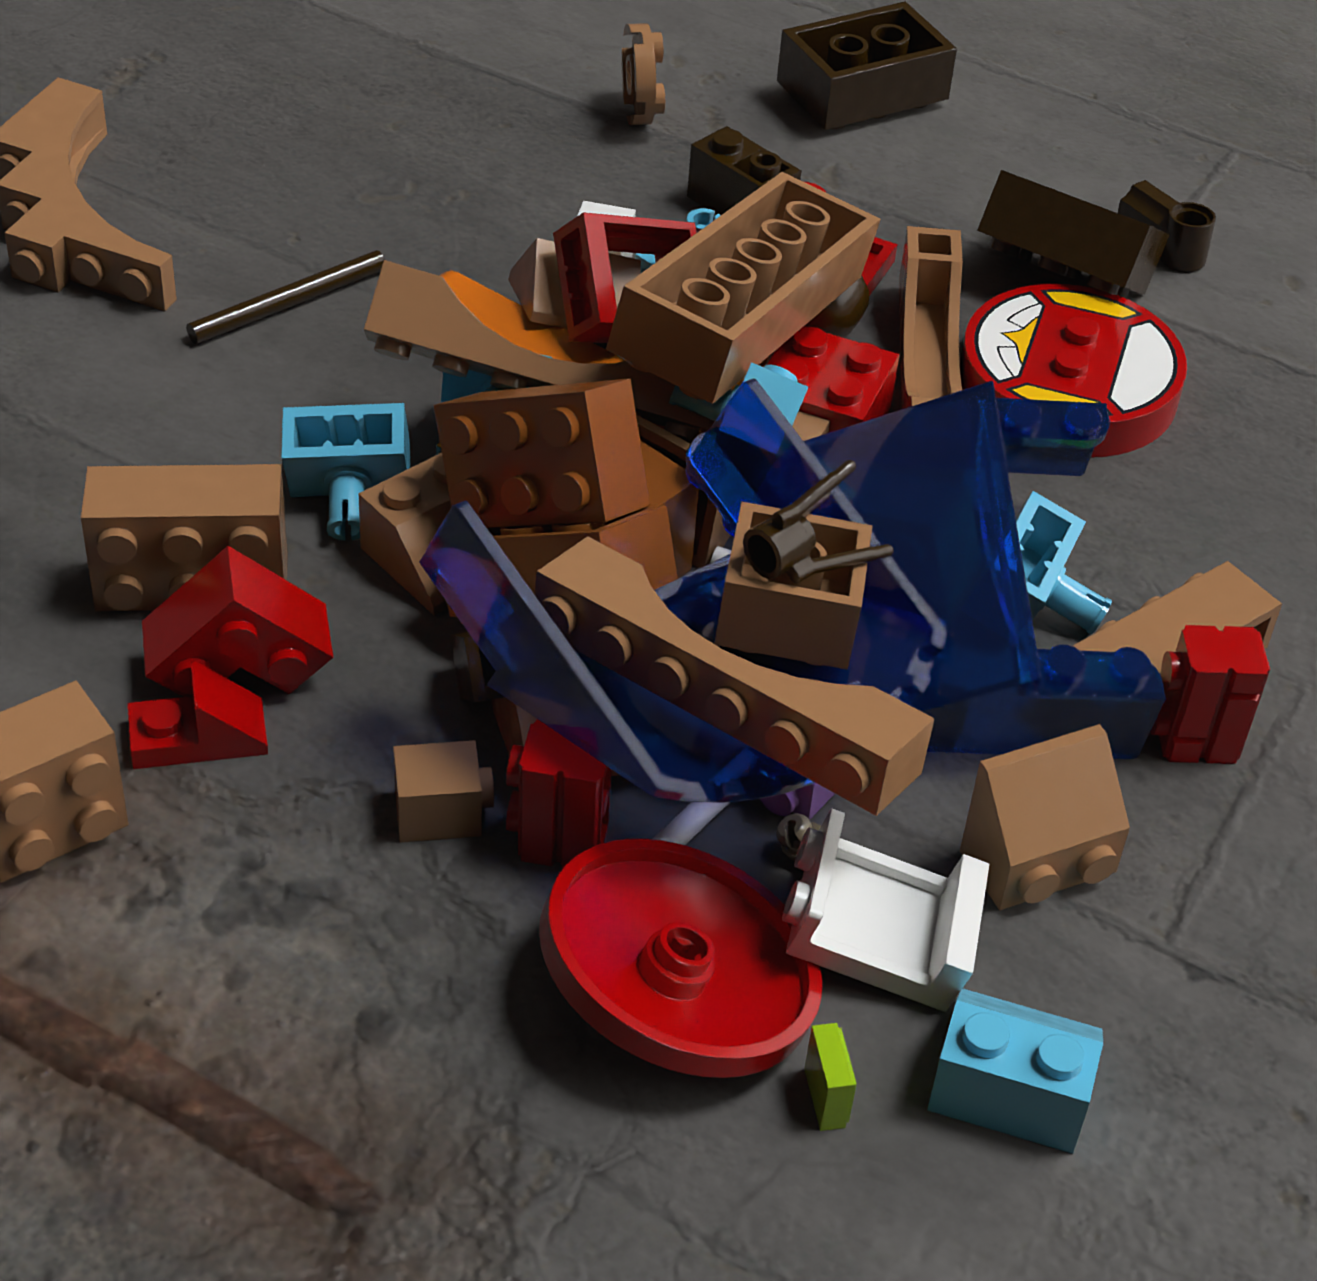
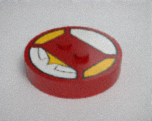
M1038 284L1020 287L999 294L985 302L973 314L967 325L959 364L963 395L966 401H970V407L975 414L991 428L1015 442L1036 450L1062 456L1086 458L1108 457L1128 453L1142 448L1160 437L1174 420L1187 373V359L1180 341L1174 332L1156 315L1137 303L1116 294L1112 295L1099 289L1070 284Z

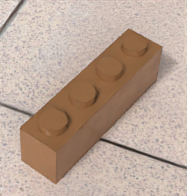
M1229 561L1204 574L1201 572L1196 573L1181 587L1162 597L1155 596L1150 598L1139 610L1119 621H1108L1095 634L1073 646L1065 645L1054 652L1045 665L1044 672L1046 676L1039 703L1072 732L1100 724L1107 733L1109 740L1147 718L1151 698L1162 697L1164 691L1161 679L1163 656L1166 651H1176L1181 631L1185 628V625L1216 626L1219 631H1223L1225 626L1254 627L1260 632L1264 648L1266 649L1282 603Z

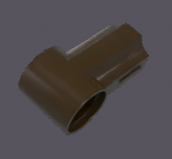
M1146 180L1133 184L1126 196L1120 200L1118 213L1169 234L1160 257L1166 266L1175 270L1189 272L1203 268L1207 261L1215 226V213L1202 204L1194 202L1179 203Z

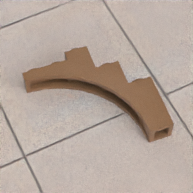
M58 77L0 126V213L3 229L7 230L4 233L12 278L58 293L72 281L166 311L177 300L172 255L138 242L107 223L85 201L77 187L78 176L89 154L107 135L102 90Z

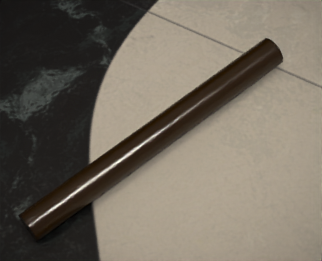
M378 250L364 254L190 322L186 325L187 334L195 345L381 272L385 259Z

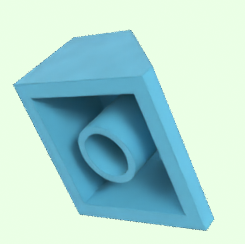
M962 988L956 1000L927 1110L1073 1154L1091 1100L1103 1047L1102 1028Z

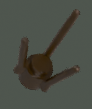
M846 460L793 503L775 512L771 518L752 527L744 534V553L754 571L767 579H774L787 573L791 581L797 584L816 573L864 564L892 556L894 552L893 547L889 544L813 559L810 558V552L816 544V536L812 525L805 517L830 497V492L856 470V463L853 460Z

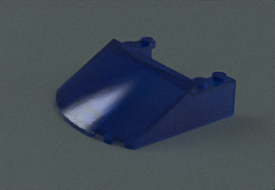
M754 378L740 385L707 432L698 435L686 452V476L696 488L706 493L721 513L725 530L733 537L735 536L742 502L782 509L793 503L828 474L763 387ZM838 486L830 492V497L810 513L866 524ZM462 501L451 507L419 563L496 672L487 683L489 687L652 797L685 802L724 803L775 796L815 783L574 650L467 501ZM872 532L870 547L882 545ZM731 554L654 590L673 614L691 630L713 644L715 642L724 584ZM890 556L868 562L862 608L848 670L824 665L815 666L803 661L760 653H746L723 646L718 647L756 665L795 677L834 684L874 686L896 699L913 706L914 702L931 681L929 673L934 664L935 657L943 650L947 629Z
M989 381L793 444L778 461L770 477L765 481L755 504L782 509L793 503L846 460H853L856 463V470L830 492V497L810 514L872 525L870 547L889 544L893 547L894 552L888 558L874 560L867 564L862 608L848 670L824 665L815 666L803 661L757 653V655L764 656L769 669L795 677L834 684L874 686L933 717L934 723L927 752L1001 755L1100 724L1107 733L1113 759L1137 758L1166 700L1161 675L1144 652L1132 647L1120 648L1116 652L1080 651L1073 646L1065 644L1056 645L1051 649H1037L1008 473L1083 475L1095 446L1105 439L1108 432L1110 419L1107 404L996 398L994 383Z

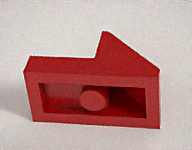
M192 661L191 672L194 696L127 703L133 770L268 755L262 698L201 663Z

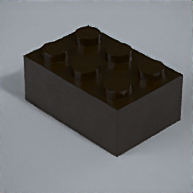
M904 1L783 29L777 82L825 130L839 129L848 124L872 118H883L888 114L912 108H923L928 104L948 100L957 48L912 6Z
M1004 170L1000 171L977 229L981 233L992 236L988 246L990 248L1031 262L1033 254L1036 253L1041 255L1037 266L1075 280L1079 279L1083 271L1090 274L1086 285L1126 299L1130 290L1145 295L1169 237V234L1151 225Z

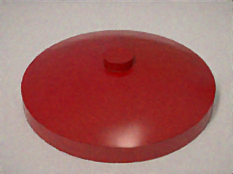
M623 839L596 845L575 856L565 865L557 876L542 909L539 925L542 954L553 981L568 1003L588 1024L617 1046L645 1061L669 1070L702 1077L728 1078L746 1076L769 1069L787 1058L801 1043L818 1013L822 998L823 987L820 966L786 954L792 924L782 921L785 905L765 886L741 869L696 848L654 839Z

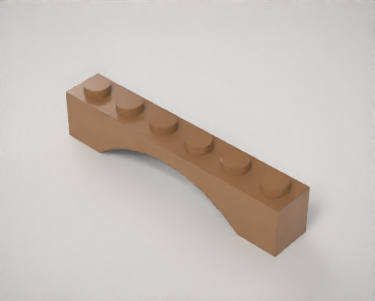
M907 226L899 274L903 477L962 488L972 441L970 401H966L963 395L959 366V315L963 263L961 230Z
M387 260L383 262L364 327L367 340L376 342L374 347L376 352L400 360H409L411 353L434 359L432 364L434 369L454 376L467 377L468 370L492 376L490 384L503 390L526 388V386L541 387L630 378L637 415L652 423L665 426L664 430L691 444H697L699 436L710 439L714 433L717 422L680 406L669 404L675 384L651 372L639 371L631 367L627 361L580 364L548 358L517 346L485 326L460 302L443 277Z
M588 536L537 571L532 627L869 813L877 816L922 774L934 718L874 686L834 684L799 678L756 665L719 648L691 630L666 607L650 585L641 564Z

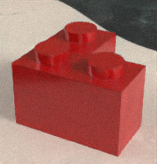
M230 546L224 548L142 620L145 677L183 697L194 696L191 672L192 661L201 663L226 678L241 667L290 694L334 658L326 603Z

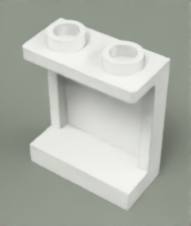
M831 808L819 830L810 827L806 830L796 854L794 867L804 870L802 881L797 880L794 883L782 915V921L792 924L786 954L946 1012L973 974L989 863L963 854L948 878L841 839L845 813Z

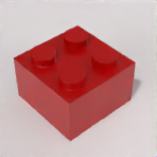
M803 326L776 349L767 365H776L790 371L797 377V382L809 387L799 411L830 420L824 464L840 466L846 460H853L856 463V469H858L891 408L900 354L880 349L870 343H860L829 334L819 328Z

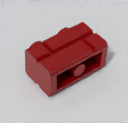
M1185 625V628L1181 631L1176 651L1165 652L1161 666V679L1164 691L1162 697H1152L1150 700L1148 726L1151 735L1159 736L1163 757L1169 762L1198 763L1199 758H1204L1207 763L1236 764L1237 760L1240 759L1270 672L1261 634L1254 627L1225 626L1223 631H1219L1216 626Z
M537 719L534 723L530 724L525 745L514 744L512 746L507 767L506 784L507 786L519 787V791L513 790L507 811L506 830L518 833V855H520L521 861L546 866H553L555 862H560L561 867L564 868L567 863L583 851L605 843L609 828L613 736H611L610 731L578 726L575 730H570L568 724Z

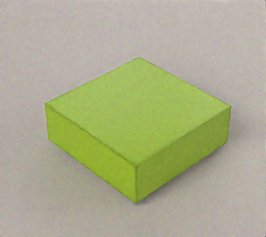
M838 1023L812 1025L804 1070L820 1131L846 1128V1124L850 1119L857 1083L842 1028L838 1027Z

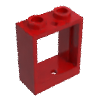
M583 212L553 233L569 341L608 343L617 311L608 251L652 254L655 256V262L666 256V253H670L697 233L695 223Z

